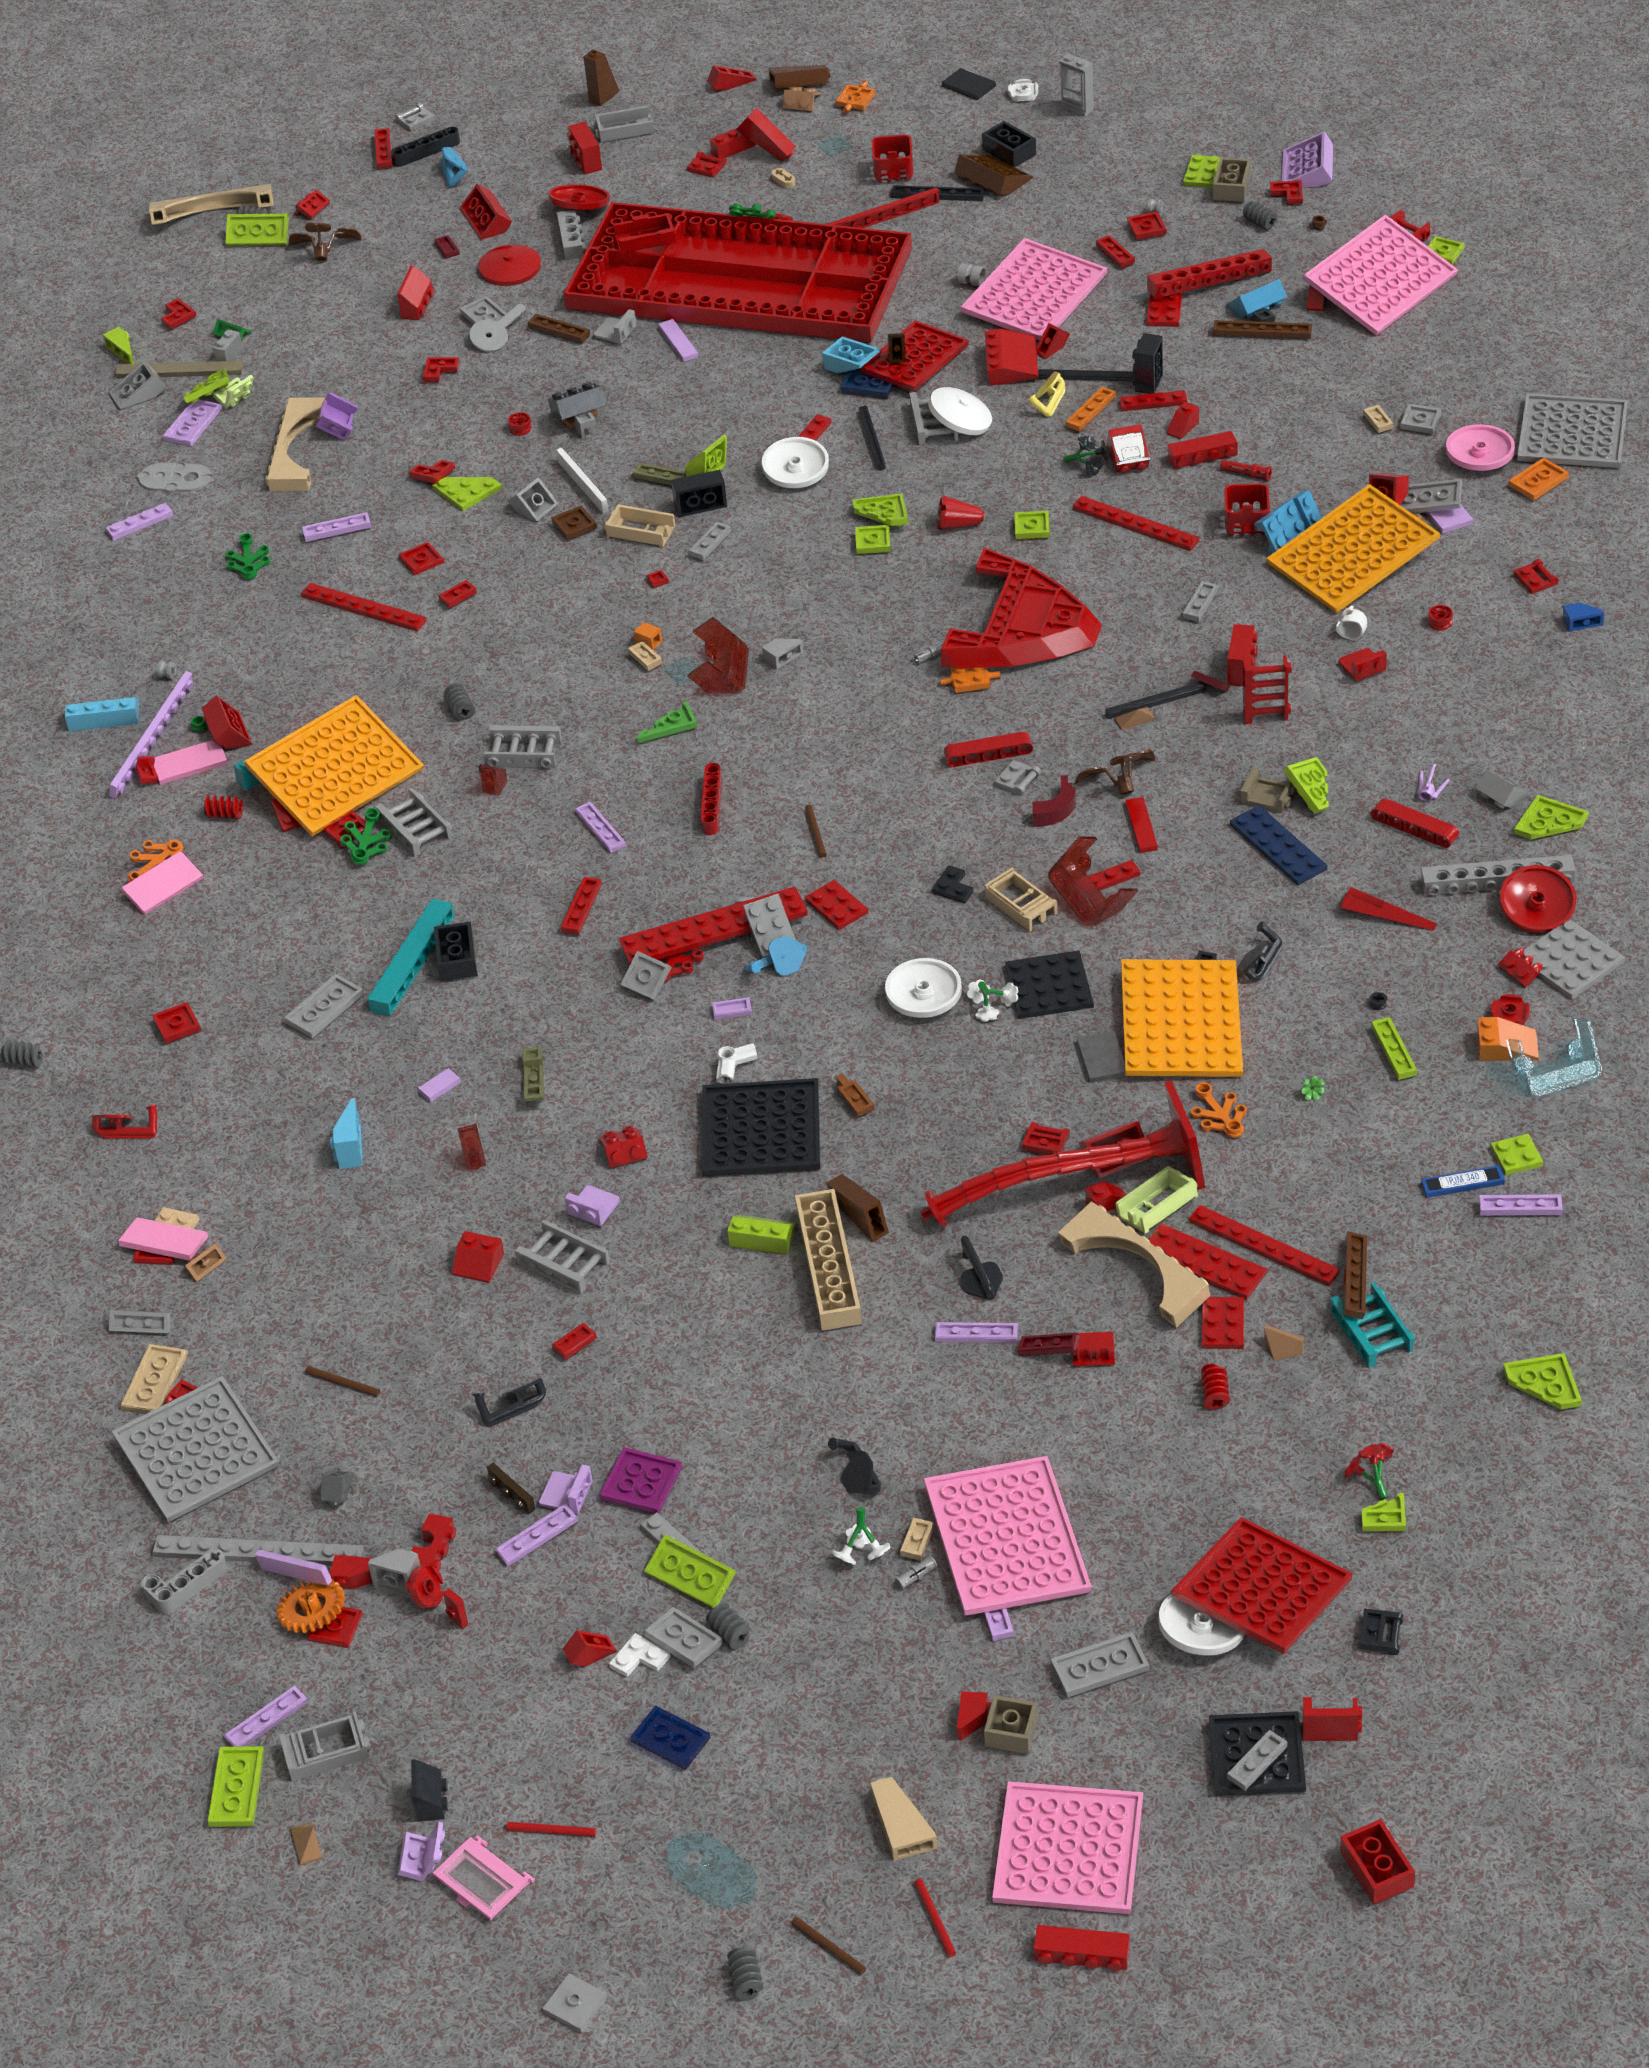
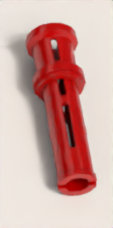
M1226 460L1221 461V470L1250 475L1254 479L1256 477L1263 478L1266 481H1269L1272 476V466L1264 467L1259 466L1257 463L1248 465Z

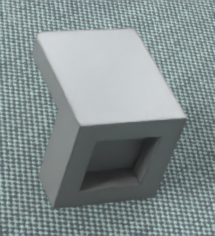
M590 411L574 416L576 431L583 439L585 438L584 429L595 425V418Z

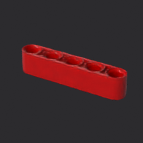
M1023 731L949 744L944 748L943 752L947 765L953 768L1030 754L1033 751V745L1029 734Z
M709 763L704 769L701 824L705 835H714L719 830L722 775L721 767L718 763Z
M1386 798L1381 799L1371 810V816L1374 820L1444 848H1449L1459 836V830L1454 825Z

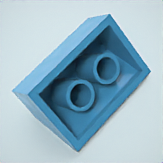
M1280 279L1239 296L1229 302L1227 306L1241 318L1244 316L1250 318L1253 316V312L1265 308L1270 309L1269 305L1272 304L1275 307L1283 303L1282 300L1287 295Z

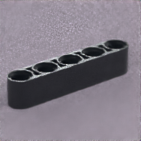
M448 127L393 148L391 150L393 165L396 167L405 166L439 153L443 147L452 148L459 145L458 128Z

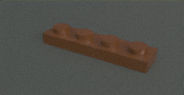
M535 314L527 322L528 328L583 343L590 335V329Z

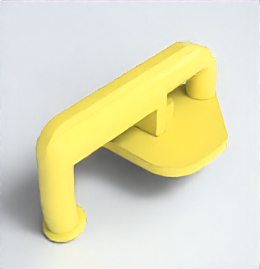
M1053 372L1040 387L1037 394H1034L1027 400L1044 416L1050 417L1053 415L1065 393V382L1060 373ZM1048 392L1051 396L1046 406H1044L1038 399Z

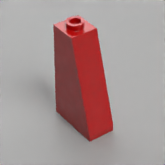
M757 107L736 128L737 131L780 161H783L785 158L789 159L794 154L793 150L796 146Z

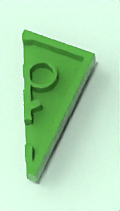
M683 702L680 709L677 711L672 710L668 715L657 720L654 723V727L647 731L645 729L637 735V742L642 743L697 728V721L688 702Z

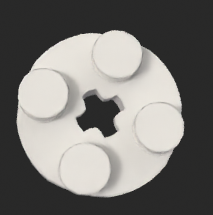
M1019 79L1012 86L1011 84L1008 86V94L1014 102L1033 101L1039 93L1038 84L1036 82L1035 84L1032 83V80Z

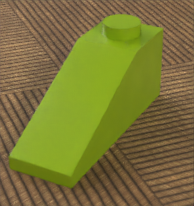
M118 326L103 334L105 346L127 364H134L129 343L130 336L127 331Z

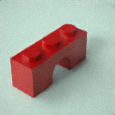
M429 1513L421 1531L424 1542L431 1544L427 1547L413 1546L411 1551L418 1554L420 1566H434L440 1571L441 1560L443 1556L447 1555L449 1550V1542L456 1536V1527H454L453 1518Z

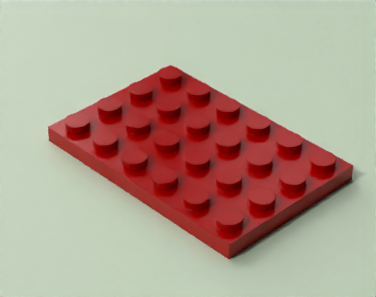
M915 320L901 332L905 334V362L889 363L888 347L886 344L880 349L878 354L860 368V372L914 392L969 345V340Z

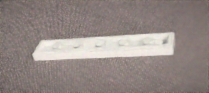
M563 448L556 449L558 463L603 514L607 513L609 510L605 496Z

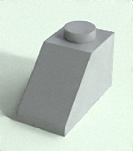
M774 639L762 647L763 660L776 669L782 667L803 654L802 640Z

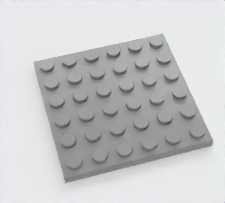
M1527 393L1517 461L1537 462L1544 457L1555 464L1620 468L1628 400Z
M223 1376L112 1431L114 1439L168 1523L280 1466L279 1460Z

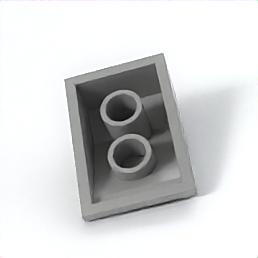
M144 360L109 393L118 407L124 409L155 398L163 392L166 386L157 372Z

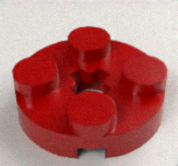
M1505 994L1500 996V999L1497 1001L1494 1000L1491 1003L1490 1015L1491 1017H1499L1524 1025L1529 1018L1530 1006L1528 1002L1526 1004L1522 1001L1523 998L1518 995Z
M418 1566L412 1571L410 1580L406 1583V1590L411 1594L413 1601L419 1609L436 1607L440 1604L444 1592L441 1591L440 1584H443L442 1576L434 1566Z

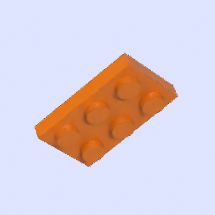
M1543 457L1510 479L1508 486L1534 501L1569 478V472Z

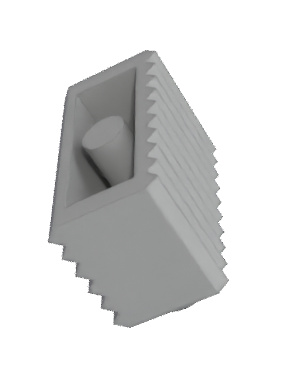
M233 330L225 331L212 348L215 361H232L243 347L239 332Z

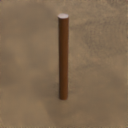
M806 805L805 810L819 857H826V851L812 805Z
M307 1366L305 1371L306 1374L378 1397L380 1394V1389L311 1366Z
M795 1917L792 1920L791 1924L857 1973L862 1975L867 1968L800 1918Z

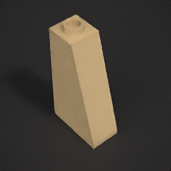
M892 1777L881 1778L870 1783L872 1798L893 1860L938 1849L935 1832Z

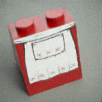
M1141 424L1108 430L1106 447L1116 472L1126 473L1133 469L1143 470L1149 467L1150 458Z

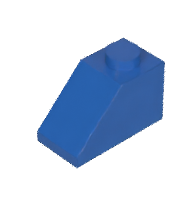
M1581 602L1564 605L1563 620L1569 632L1602 626L1604 623V611Z

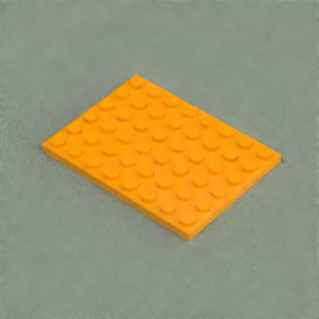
M1369 484L1266 559L1269 565L1332 611L1338 613L1438 540L1440 533Z
M357 695L244 762L246 768L311 836L321 832L326 826L351 810L359 809L424 769V764Z
M1121 959L1125 1076L1243 1077L1236 960Z

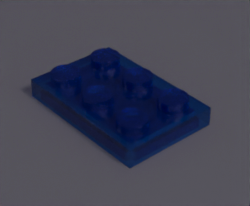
M656 1705L630 1737L632 1743L684 1770L689 1767L711 1738L709 1732Z

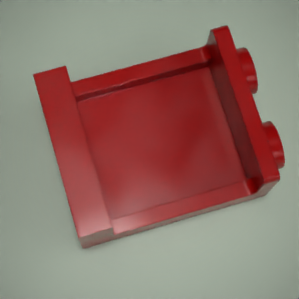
M1303 1697V1741H1357L1358 1733H1362V1706H1358L1357 1698H1353L1352 1708H1312V1697Z

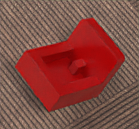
M154 756L137 757L135 772L140 784L158 783L159 777L154 768Z

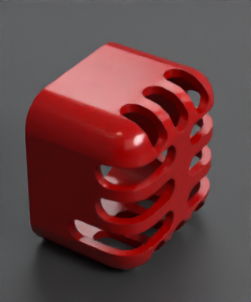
M902 134L877 136L872 139L875 179L878 182L883 180L891 182L893 179L897 181L901 179L910 180L914 174L911 136ZM903 152L905 157H899V153ZM886 154L887 158L880 159V155Z
M1262 483L1227 485L1224 488L1226 532L1231 536H1234L1236 533H1239L1241 536H1244L1245 533H1250L1251 536L1255 535V533L1264 535L1265 532L1262 530L1255 531L1257 527H1255L1254 523L1270 513L1268 486ZM1254 502L1260 503V511H1253ZM1233 503H1239V512H1233ZM1241 528V531L1234 532V529Z

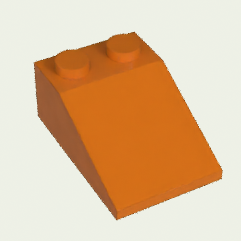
M1478 1017L1477 1041L1479 1061L1539 1060L1535 1029L1499 1017Z

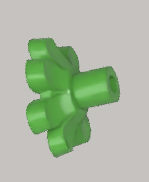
M1311 1076L1310 1080L1304 1079L1302 1081L1304 1087L1301 1088V1093L1305 1094L1304 1098L1307 1101L1311 1098L1318 1100L1320 1099L1318 1094L1325 1093V1089L1322 1088L1325 1082L1322 1079L1318 1080L1317 1076Z

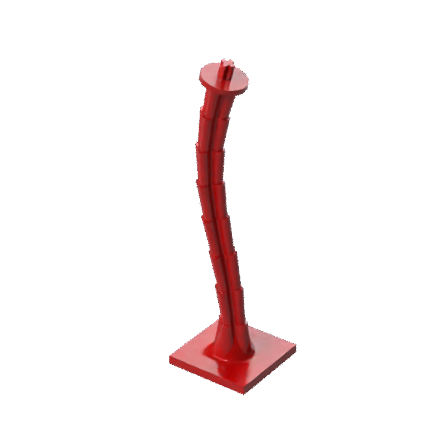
M1171 1080L1164 1083L1171 1122L1148 1134L1147 1137L1119 1141L1112 1145L1085 1147L1082 1150L1053 1152L1051 1155L1025 1158L1020 1162L992 1168V1171L965 1180L961 1185L935 1196L931 1190L926 1191L925 1197L929 1206L921 1210L920 1213L925 1221L935 1216L939 1224L945 1227L948 1225L946 1216L966 1204H971L997 1190L1001 1191L1024 1181H1033L1055 1174L1062 1175L1085 1169L1094 1170L1120 1163L1127 1164L1151 1156L1161 1157L1174 1154L1184 1156L1198 1190L1203 1189L1206 1186L1197 1138Z

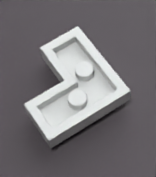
M635 1633L612 1659L609 1666L616 1672L628 1677L640 1662L658 1672L671 1656L670 1652Z

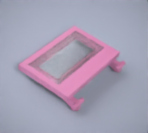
M477 1835L475 1837L476 1840L470 1837L433 1872V1876L457 1894L458 1898L456 1901L466 1908L470 1904L491 1920L530 1882L533 1883L535 1879L525 1871L522 1873L523 1876L513 1870L485 1847L488 1843Z

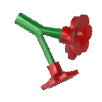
M1385 1443L1371 1444L1363 1448V1450L1358 1452L1356 1458L1354 1457L1345 1470L1344 1477L1349 1478L1353 1473L1364 1476L1374 1483L1380 1499L1387 1498L1388 1494L1381 1479L1382 1463H1384L1385 1459L1392 1458L1394 1448L1387 1446ZM1361 1457L1364 1459L1369 1458L1370 1464L1373 1466L1375 1478L1367 1474L1365 1469L1359 1466Z

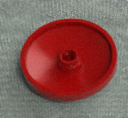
M570 184L551 188L548 192V200L554 205L567 209L591 210L607 206L610 203V194L599 187Z
M524 245L500 246L482 256L478 265L479 273L485 281L494 285L513 286L531 280L539 273L541 269L540 255L534 249Z
M1529 865L1515 870L1505 879L1501 887L1499 900L1501 910L1511 924L1526 932L1543 934L1564 925L1565 922L1572 918L1576 908L1577 896L1571 881L1560 871L1543 865Z

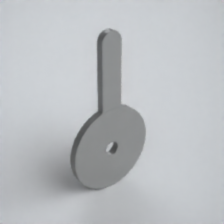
M523 304L516 305L498 322L490 319L476 322L471 327L469 334L472 345L483 352H495L502 349L508 340L506 327L525 312V306Z

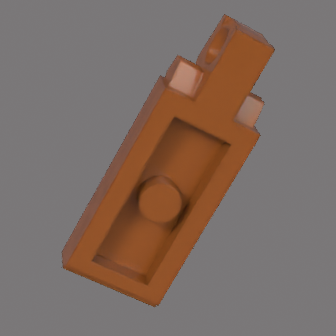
M843 1073L836 1076L838 1093L857 1117L875 1110L873 1102L855 1080L848 1081Z

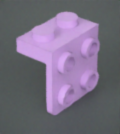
M590 1185L586 1186L579 1196L568 1193L565 1197L567 1214L598 1226L603 1225L620 1202L619 1196Z
M438 1821L428 1838L410 1832L405 1833L398 1875L424 1881L428 1874H432L435 1863H439L442 1856V1850L439 1849L445 1836V1831L442 1830V1822Z

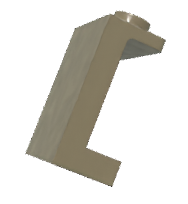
M1253 767L1241 789V804L1253 807L1260 805L1263 809L1283 813L1285 807H1289L1291 795H1295L1296 788L1290 781L1283 783L1260 777V769Z

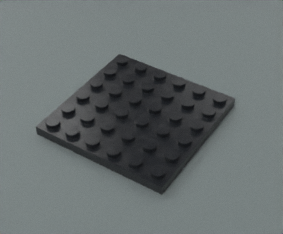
M818 1078L702 1085L703 1176L821 1169Z

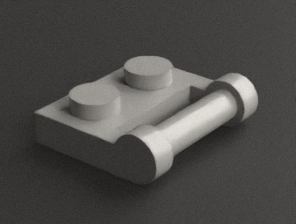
M419 103L416 107L402 114H396L395 119L405 128L412 131L435 120V115L425 109L422 103Z
M1013 760L995 780V786L1021 796L1031 781L1041 774V769L1037 766L1031 767ZM1025 774H1028L1024 778V780L1020 784H1018V782L1025 776Z

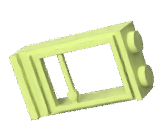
M1167 1166L1116 1202L1118 1217L1146 1234L1150 1228L1189 1202L1193 1197L1197 1198V1184L1194 1179L1187 1177L1179 1170ZM1168 1187L1176 1191L1156 1206L1149 1202ZM1145 1204L1147 1208L1150 1207L1152 1209L1144 1213L1138 1208Z

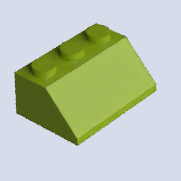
M727 435L721 436L686 464V477L721 470L726 466Z
M745 1215L732 1216L727 1231L729 1246L787 1255L797 1223Z

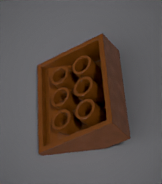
M959 154L954 171L959 174L960 178L970 179L971 183L982 185V188L986 190H993L994 194L999 196L1012 193L1033 178L1032 175L988 154Z

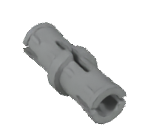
M944 642L933 647L929 646L926 650L914 654L915 662L919 665L925 661L936 659L941 655V648Z
M930 1556L918 1565L910 1566V1570L895 1578L897 1586L903 1590L915 1581H921L923 1576L938 1568L937 1563ZM920 1569H923L921 1572L917 1573L916 1575L910 1578L912 1574L919 1571Z

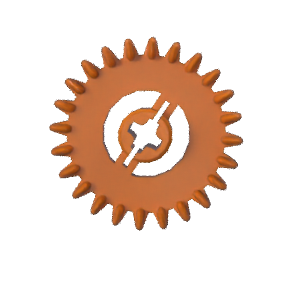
M333 1579L329 1585L312 1584L311 1581H308V1584L305 1586L302 1581H299L300 1589L292 1585L294 1593L292 1594L285 1590L287 1598L281 1596V1603H277V1619L282 1627L287 1628L288 1631L294 1630L295 1633H299L301 1630L302 1633H307L308 1630L313 1632L316 1628H323L324 1624H330V1620H335L337 1618L336 1614H340L341 1608L344 1606L345 1596L343 1588L340 1587L338 1582L334 1583ZM318 1597L326 1600L323 1608ZM299 1606H301L305 1616L297 1613Z

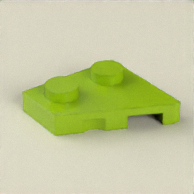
M1404 1493L1397 1494V1498L1390 1501L1384 1499L1376 1505L1363 1508L1361 1510L1362 1531H1406Z

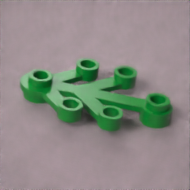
M737 203L729 206V213L736 217L743 215L773 219L776 214L771 209H768L766 213H760L762 207L757 204H753L752 208L742 207V205Z
M244 533L239 536L240 545L244 548V557L233 550H229L225 553L226 559L229 560L226 566L229 571L235 570L240 572L241 577L244 579H253L258 574L257 570L271 563L270 557L265 556L270 551L268 546L263 545L251 555L250 546L253 544V538L250 533ZM259 557H261L260 561L252 565L253 562H255ZM231 560H236V561H238V562H240V563H242V564H245V566H240V565L236 564L235 561H231Z
M368 808L365 811V820L367 822L363 835L358 831L354 822L348 821L345 823V832L352 834L360 845L357 848L349 835H343L340 844L350 850L351 861L357 865L366 864L370 856L377 853L382 855L387 852V845L383 842L378 843L376 847L366 850L367 846L380 840L389 841L391 839V831L388 829H383L380 833L370 837L373 825L379 820V811L376 808Z

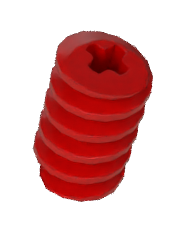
M206 795L204 802L205 816L211 818L213 816L220 818L221 816L222 818L229 817L231 819L234 817L240 819L242 817L244 808L242 799L238 801V797L234 796L233 801H231V797L227 796L226 801H224V796H220L219 800H217V796L214 795L211 800L210 795Z
M1212 1363L1204 1365L1201 1369L1204 1406L1206 1409L1216 1410L1228 1405L1230 1397L1227 1370Z

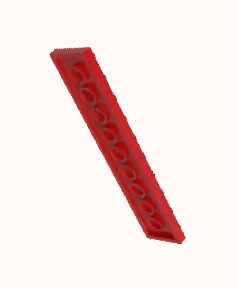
M791 887L619 938V943L630 965L637 951L658 960L750 933L752 931L743 910V905L775 894H779L788 921L808 916V911L796 887Z

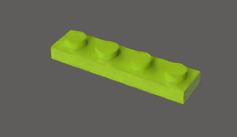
M1387 1017L1371 1021V1027L1398 1080L1417 1076V1069L1391 1018Z

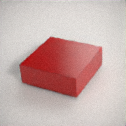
M662 570L646 575L653 589L669 583V579Z

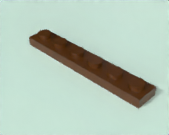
M1214 320L1213 335L1311 339L1312 324Z
M1347 1231L1345 1237L1343 1315L1363 1319L1366 1309L1367 1236Z

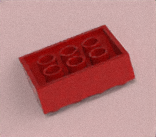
M1005 329L984 331L990 386L1039 378L1035 336Z

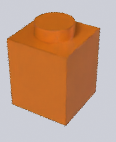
M643 622L634 631L635 644L643 641L654 650L662 642L661 628Z

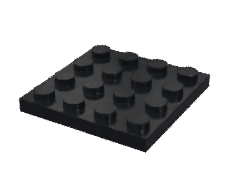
M1080 950L1005 961L1008 980L1018 987V1000L1014 1003L1018 1019L1094 1008Z
M1299 1711L1209 1715L1215 1796L1306 1792ZM1271 1730L1287 1741V1748L1245 1791L1228 1780L1227 1773Z

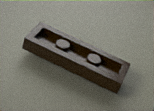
M495 1463L487 1466V1479L493 1487L497 1486L500 1488L502 1494L507 1499L511 1498L519 1510H525L528 1514L535 1510L534 1499L528 1492Z

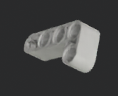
M219 1549L208 1551L166 1583L155 1574L145 1576L141 1581V1585L146 1599L161 1613L173 1612L226 1572L227 1564L224 1553Z

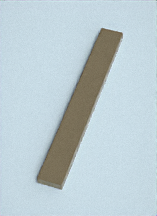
M243 360L148 363L157 372L159 377L210 376L224 368L228 375H242L244 368ZM118 364L115 373L116 379L125 378L140 364Z

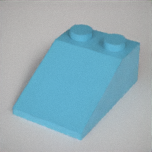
M841 337L822 353L824 368L834 373L861 368L878 354L880 349Z
M351 1098L333 1128V1137L330 1138L331 1149H335L333 1151L334 1162H338L339 1169L363 1166L361 1123L355 1098Z

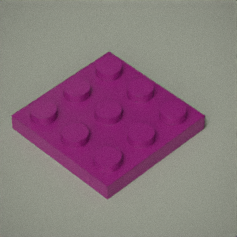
M623 1447L600 1493V1500L653 1514H660L682 1469V1462Z

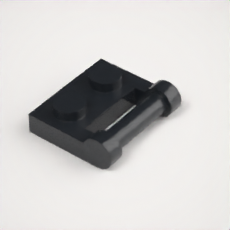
M1364 1608L1359 1649L1398 1655L1400 1650L1398 1640L1400 1625L1403 1623L1404 1618L1403 1614ZM1385 1621L1391 1622L1389 1642L1383 1641Z

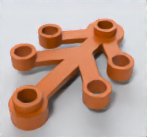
M151 840L144 841L143 850L145 852H163L160 854H141L138 850L131 851L130 860L132 862H150L139 871L129 873L128 883L136 879L133 877L138 878L164 862L169 856L172 857L180 851L183 852V844L178 840H170L166 844H154Z
M1206 1082L1197 1084L1196 1096L1205 1100L1213 1111L1193 1107L1191 1109V1117L1193 1119L1205 1117L1221 1120L1224 1123H1216L1209 1119H1204L1201 1122V1129L1205 1132L1213 1129L1223 1131L1231 1138L1240 1137L1244 1133V1126L1241 1120L1247 1114V1107L1242 1104L1235 1107L1234 1119L1231 1120L1229 1113L1232 1105L1237 1101L1236 1094L1233 1092L1226 1093L1223 1108H1221L1211 1095V1085Z

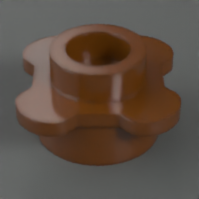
M1320 215L1314 216L1310 227L1322 230L1325 228L1327 220Z

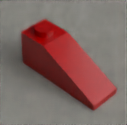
M713 65L707 82L711 85L712 89L719 91V89L728 90L756 81L757 78L750 71Z
M335 1555L329 1574L334 1583L338 1582L343 1590L345 1588L354 1589L371 1584L373 1581L368 1562L373 1558Z

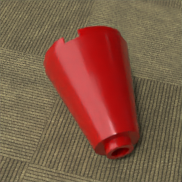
M942 495L940 497L938 514L941 520H937L938 529L980 525V522L984 521V511L980 507Z

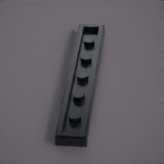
M893 185L891 191V198L900 199L933 188L939 190V200L983 201L985 195L984 188Z

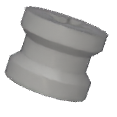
M1150 198L1147 213L1158 212L1159 216H1161L1163 200L1155 201Z
M159 661L157 676L159 678L167 677L168 679H173L176 675V664L174 662L166 663L165 661Z

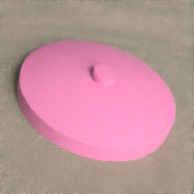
M1482 424L1459 428L1448 437L1446 442V453L1453 463L1460 467L1477 471L1492 470L1504 466L1512 459L1515 449L1514 440L1506 431L1495 426Z

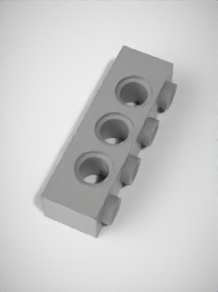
M575 210L557 212L565 260L582 258L586 248L579 215L576 216Z

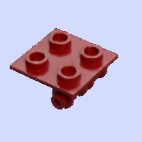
M1113 1332L1078 1333L1080 1340L1076 1353H1073L1074 1366L1115 1365Z

